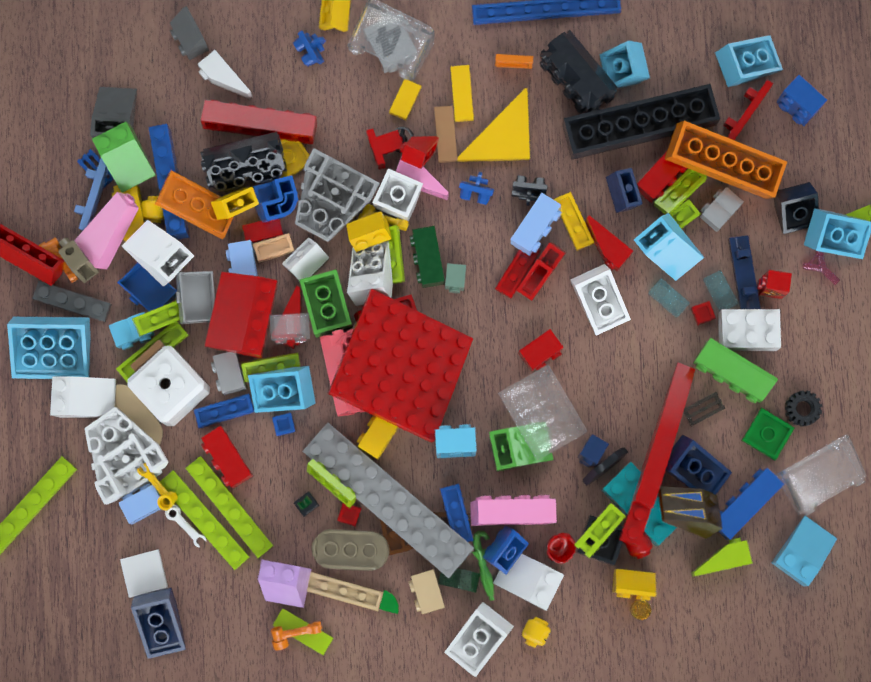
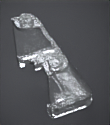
M368 0L347 44V48L355 55L364 54L366 51L396 66L402 78L414 81L434 45L435 31L427 24L378 0Z
M848 434L833 440L823 448L775 474L784 483L782 489L797 514L801 515L804 513L805 516L816 511L814 507L852 485L855 487L862 485L866 482L864 478L867 477Z

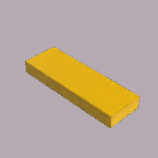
M469 65L451 66L455 122L474 121Z
M569 192L553 199L561 204L560 211L562 214L560 217L576 251L594 244V240L572 193Z

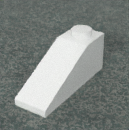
M216 50L198 63L200 68L198 72L204 80L209 79L212 84L248 99L252 98L251 91Z

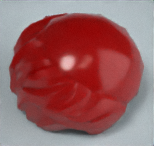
M559 533L552 536L546 545L548 558L559 564L571 560L577 548L574 545V539L569 533Z

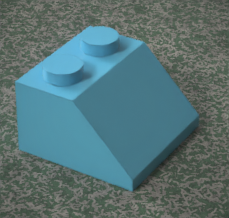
M626 41L600 54L602 68L617 88L636 85L650 78L643 46L640 42Z

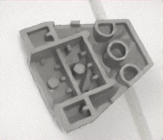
M313 148L304 166L305 176L304 182L301 184L302 194L301 200L298 202L295 224L329 242L372 200L380 183Z

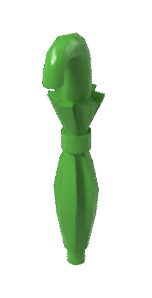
M478 531L473 536L475 552L472 553L477 558L480 566V579L487 596H489V600L492 601L495 600L493 596V580L486 566V560L483 558L486 549H482L480 537H484L485 540L490 539L485 531Z

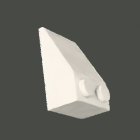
M605 264L570 280L595 335L631 320L611 270Z
M71 376L52 377L50 415L59 418H100L115 407L116 379Z
M521 554L507 575L499 570L493 584L547 611L564 574Z
M482 602L444 653L476 677L514 626Z

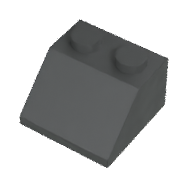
M187 6L184 7L170 22L172 29L169 31L174 40H179L181 45L178 48L182 55H187L188 59L191 60L209 51L189 9Z

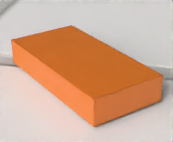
M496 54L495 66L531 69L533 66V56Z

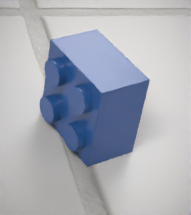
M798 75L782 92L776 102L779 108L784 112H788L797 124L805 126L819 112L827 99L803 77Z

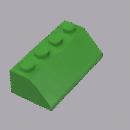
M712 338L703 345L693 362L699 371L703 373L709 372L713 375L712 378L720 383H727L732 391L745 394V398L752 403L762 402L778 380L775 376Z

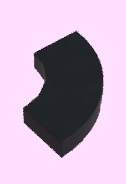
M622 447L616 450L602 463L593 468L583 478L584 484L588 486L610 470L628 453L627 449Z

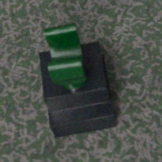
M309 491L294 502V505L303 517L320 506Z

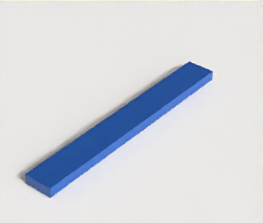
M529 0L472 5L473 25L621 13L620 0Z

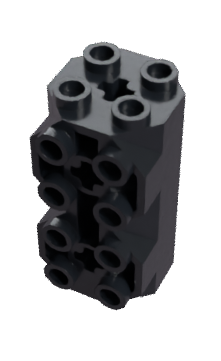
M568 30L567 34L565 32L561 33L550 41L547 45L549 47L547 51L544 49L541 51L540 58L542 61L539 62L541 68L545 72L548 71L555 85L562 84L565 89L562 91L564 96L574 102V107L578 113L582 114L583 112L588 113L600 110L602 104H608L615 98L617 86L571 30Z
M278 132L206 148L200 152L202 170L208 176L206 177L208 188L213 187L218 191L226 192L239 189L248 180H253L257 183L278 179L282 172H287L286 160L284 159L283 147Z

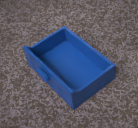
M138 262L117 282L131 295L129 299L137 306L141 304L148 311L167 305L176 297L177 290L168 283L163 287Z

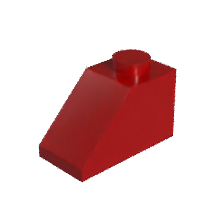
M411 137L401 147V161L422 169L435 154L439 137Z

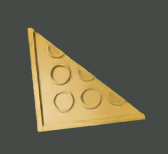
M527 88L457 157V162L530 160Z

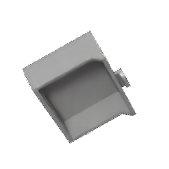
M213 271L177 273L176 301L179 306L180 324L210 322L215 302Z

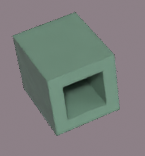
M447 263L445 289L449 290L450 293L464 291L466 265Z

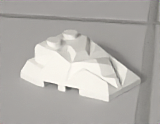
M114 407L85 428L88 450L92 452L93 457L91 466L92 470H95L97 481H95V487L106 505L117 501L129 493L136 492L140 487L150 482L137 472L139 467L147 472L146 467L143 465L145 462L150 472H153L156 477L162 473V469L168 464V460L160 445L117 407Z

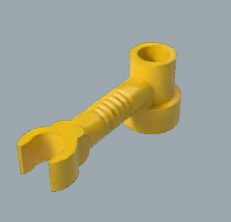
M367 204L362 213L359 214L358 219L377 213L375 212L376 208ZM384 215L388 224L397 225L400 230L407 231L409 221Z
M145 462L143 465L146 467L147 472L141 467L137 469V472L148 479L161 495L157 501L159 508L169 510L177 501V494L172 491L168 492L161 482L158 481L154 473L150 472Z

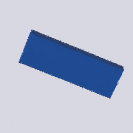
M249 393L194 409L199 429L255 413Z
M459 484L440 488L449 526L467 542L474 541Z

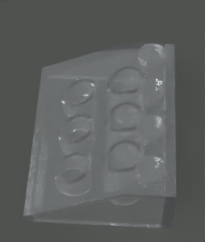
M549 364L498 393L537 461L588 432Z

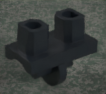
M518 175L516 181H513L512 197L526 200V206H530V201H536L541 193L546 195L547 185H545L544 178L537 177L534 178V183H526L527 177Z

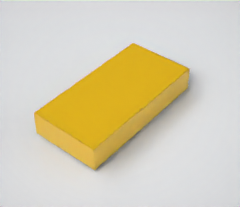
M404 79L389 114L407 120L422 88L421 85Z

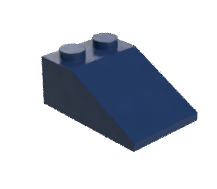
M684 435L673 446L665 470L687 488L704 489L713 494L718 493L732 474L728 468L697 442Z
M172 588L134 596L131 610L147 658L186 650L179 611Z

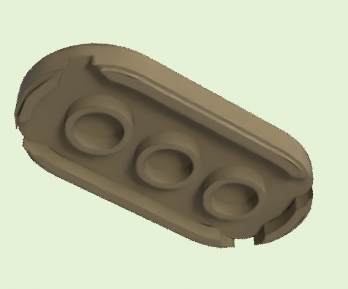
M329 529L324 530L314 539L312 555L319 565L324 568L372 571L379 569L386 563L389 557V545L381 534L374 531Z

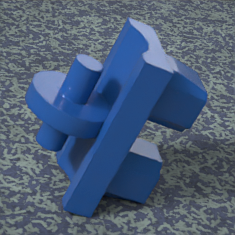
M303 30L298 33L299 37L293 42V45L299 52L305 48L308 51L307 54L301 57L303 63L306 66H311L315 63L322 64L324 59L320 52L325 50L323 44L326 42L325 38H318L316 33L310 36L309 33H304Z
M479 172L477 177L470 175L469 181L476 182V184L461 181L459 188H461V199L470 201L472 191L479 193L477 203L487 205L490 196L494 193V189L480 185V183L488 184V179L482 178V172Z

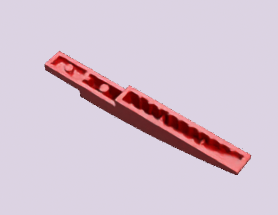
M681 363L676 364L619 540L636 547L640 545L651 509L654 507L696 370Z

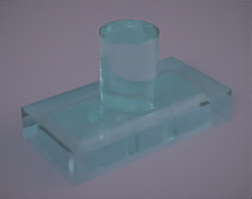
M721 270L703 279L719 311L730 309L739 304Z
M662 278L648 292L651 297L676 318L690 304L689 301Z

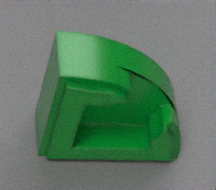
M384 590L379 609L398 614L399 606L396 598L392 593Z

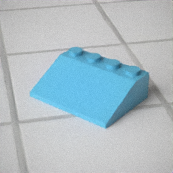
M13 317L8 322L12 378L52 379V377L62 376L89 377L90 318Z

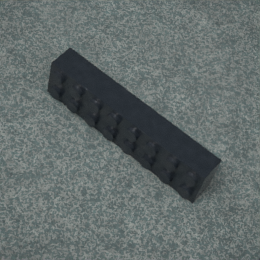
M706 84L563 119L562 126L571 160L671 137L677 123L687 121L702 128L717 126L720 116L711 84Z

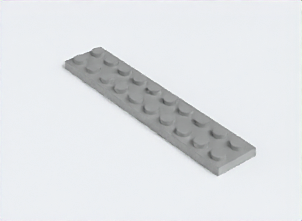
M329 423L321 429L302 451L310 459L321 462L326 467V470L331 475L335 474L345 487H350L355 492L356 498L446 577L450 578L475 549Z

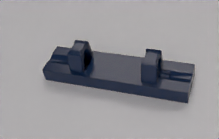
M746 235L729 238L728 242L740 309H761L749 237ZM746 256L747 258L738 260L739 258Z

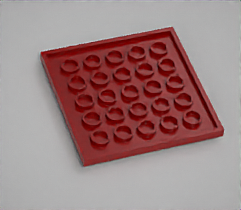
M371 289L327 394L432 443L436 439L435 430H438L439 426H441L474 338Z

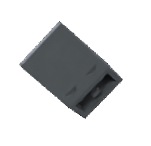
M99 87L91 121L90 136L92 138L124 122L129 123L134 130L137 89Z

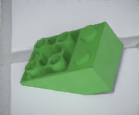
M545 422L489 432L497 472L553 460Z

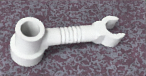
M174 504L169 510H165L166 517L169 520H175L194 540L196 547H200L196 542L197 538L201 537L206 541V537L203 534H199L180 515L181 509L178 505ZM175 510L177 514L175 516H171L169 514V511Z

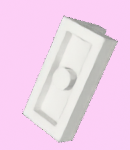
M308 237L282 264L300 280L311 277L329 257L316 242Z

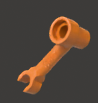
M56 237L46 243L44 241L39 244L40 247L63 259L58 252L60 246ZM64 261L63 271L70 282L73 283L78 278Z
M316 621L301 628L283 631L282 626L272 628L271 634L274 650L287 648L289 646L287 638L292 636L321 633V622Z

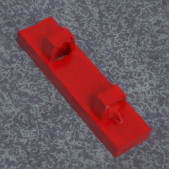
M767 80L758 92L751 87L748 88L744 97L750 100L751 104L738 122L730 117L727 118L723 125L730 130L727 138L732 140L737 138L774 83Z

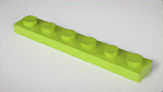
M63 456L59 458L0 524V555L76 472L77 468Z
M202 456L186 467V470L257 558H260L274 546Z
M174 470L160 481L168 492L172 491L177 494V501L175 503L234 570L238 569L250 558Z

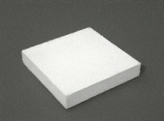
M159 549L120 559L129 598L168 588Z

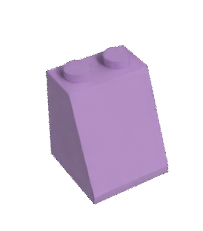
M262 560L258 581L265 601L304 608L311 569Z

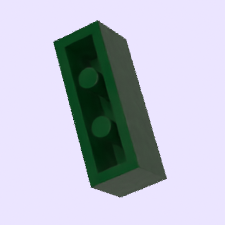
M435 226L412 229L413 235L409 237L411 247L415 246L416 254H413L414 265L419 266V272H416L418 284L422 283V288L445 285Z

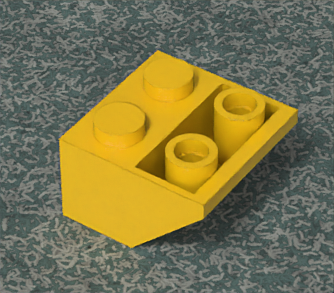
M614 569L612 593H617L616 597L630 598L631 595H636V599L650 600L651 597H656V574Z

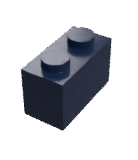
M632 168L615 171L606 177L616 213L632 210L643 204Z
M591 434L577 458L581 459L579 462L588 468L590 466L595 467L609 444Z

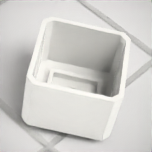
M164 346L128 379L127 385L153 415L166 426H175L210 394V386L172 346ZM165 378L170 379V387L162 389L160 386L161 381Z

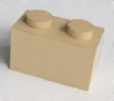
M434 569L411 576L412 580L408 582L411 592H416L417 600H414L417 612L421 611L422 614L445 608Z

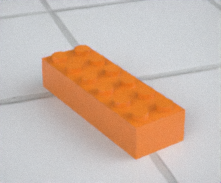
M687 121L677 123L665 159L765 199L776 197L787 165L785 160Z

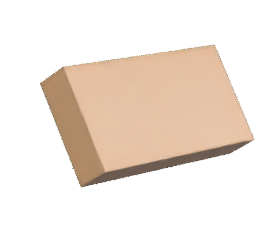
M289 233L253 244L258 263L295 251Z

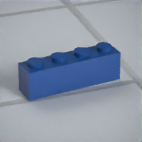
M769 468L758 469L752 475L754 479L749 484L747 482L743 484L739 489L741 493L736 498L732 496L725 503L727 507L723 511L720 510L722 529L718 532L726 540H730L784 485Z

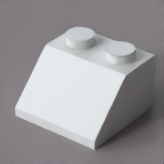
M388 169L373 200V206L396 218L409 221L418 201L423 183Z

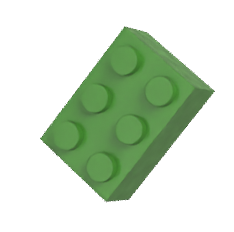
M337 270L299 280L316 338L332 334L336 330L353 328Z

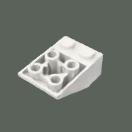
M149 220L122 245L163 287L194 257L181 242Z
M388 241L358 252L354 248L352 249L347 293L356 306L364 305L371 289L392 298L393 280Z

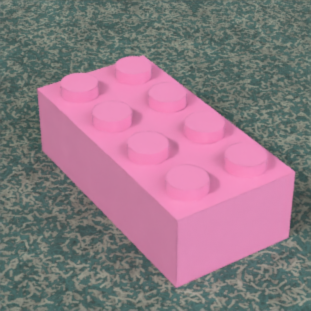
M530 495L514 497V499H511V496L495 497V500H492V496L476 497V501L470 502L471 526L557 523L556 499H550V495H538L533 497V499H530Z

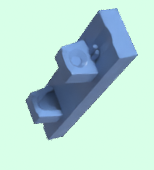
M102 158L100 159L97 171L91 169L86 171L85 176L94 180L86 206L76 205L74 209L76 214L83 215L79 225L81 231L94 219L104 188L103 185L108 175V168Z

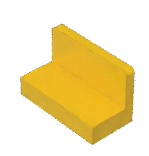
M322 0L319 29L325 31L335 28L343 32L348 31L351 0Z

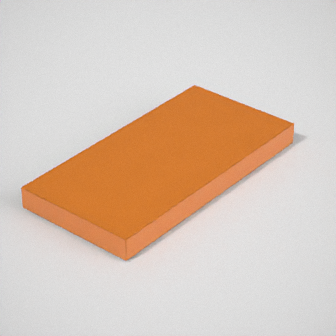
M172 170L169 172L155 202V205L222 240L225 238L233 220V217L217 220L211 202L221 196Z

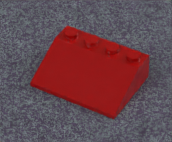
M221 272L205 347L262 359L278 281L260 276Z

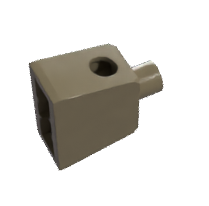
M64 238L59 242L61 247L58 251L71 271L83 283H86L99 273L98 269L92 265L74 240L70 241L69 238Z

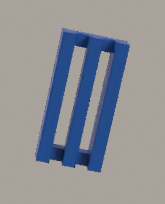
M92 149L87 154H84L83 158L77 160L85 171L88 169L84 164L85 161L97 171L98 167L90 160L91 156L98 163L100 162V158ZM109 170L108 174L111 177H106L105 184L103 185L104 188L114 180Z

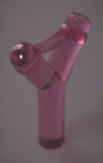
M816 251V255L811 261L803 263V269L821 272L834 285L840 281L826 267L824 252ZM816 258L818 259L819 265L811 264Z

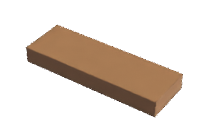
M453 106L434 107L436 136L439 137L437 144L439 163L457 162Z

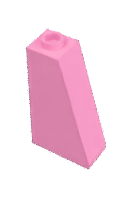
M117 192L75 239L77 245L95 268L107 269L139 209L135 204V199L128 193Z

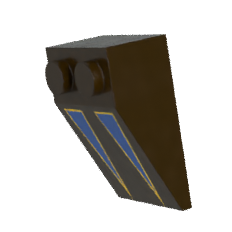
M660 486L658 494L662 522L705 539L722 529L716 494L704 489Z

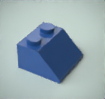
M505 525L497 533L494 542L486 548L483 558L507 575L529 543L518 532Z

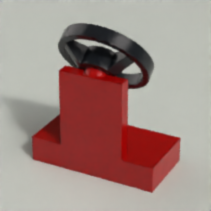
M399 127L395 131L377 137L373 128L366 130L367 139L378 170L386 168L383 158L384 154L393 151L401 153L399 149H401L404 142H407L405 130L409 132L411 137H414L413 132L409 128Z

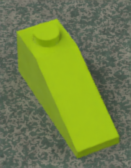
M741 538L729 540L730 544L721 547L691 572L692 576L753 564L747 540L741 541Z

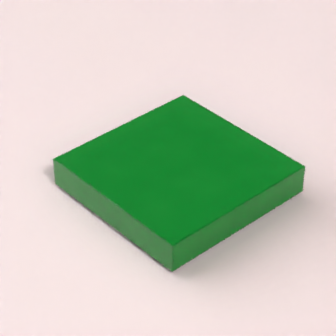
M760 408L741 441L776 461L795 427L764 408Z

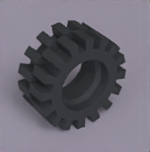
M803 390L789 397L785 403L787 404L785 406L787 412L785 415L790 418L788 419L790 422H794L796 426L800 425L803 427L815 423L820 418V414H822L821 407L823 406L819 403L820 398L815 397V393L811 394V391L805 392ZM801 401H805L810 405L811 410L807 416H802L797 412V404Z

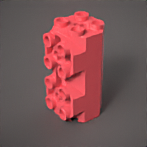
M343 329L332 332V335L320 337L330 386L354 329L347 330L346 332ZM333 397L338 417L354 415L356 412H365Z

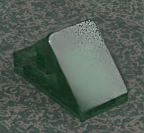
M458 568L448 578L441 572L438 584L476 593L480 573Z

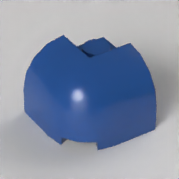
M292 175L253 186L259 205L255 208L262 222L265 223L283 218L291 214L295 209L298 194Z

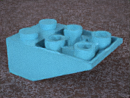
M669 213L658 218L634 239L644 254L675 281L705 258Z

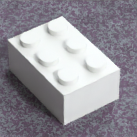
M722 309L718 313L719 343L732 351H777L781 348L780 309Z

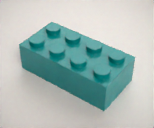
M629 462L601 490L626 516L641 475V471L632 462ZM659 494L657 495L654 507L651 509L644 530L655 546H659L677 528L662 522Z

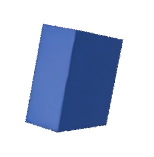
M292 413L272 417L277 437L296 432Z

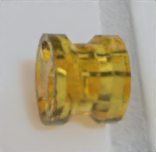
M644 600L633 602L630 607L631 615L638 620L647 619L651 614L650 604Z

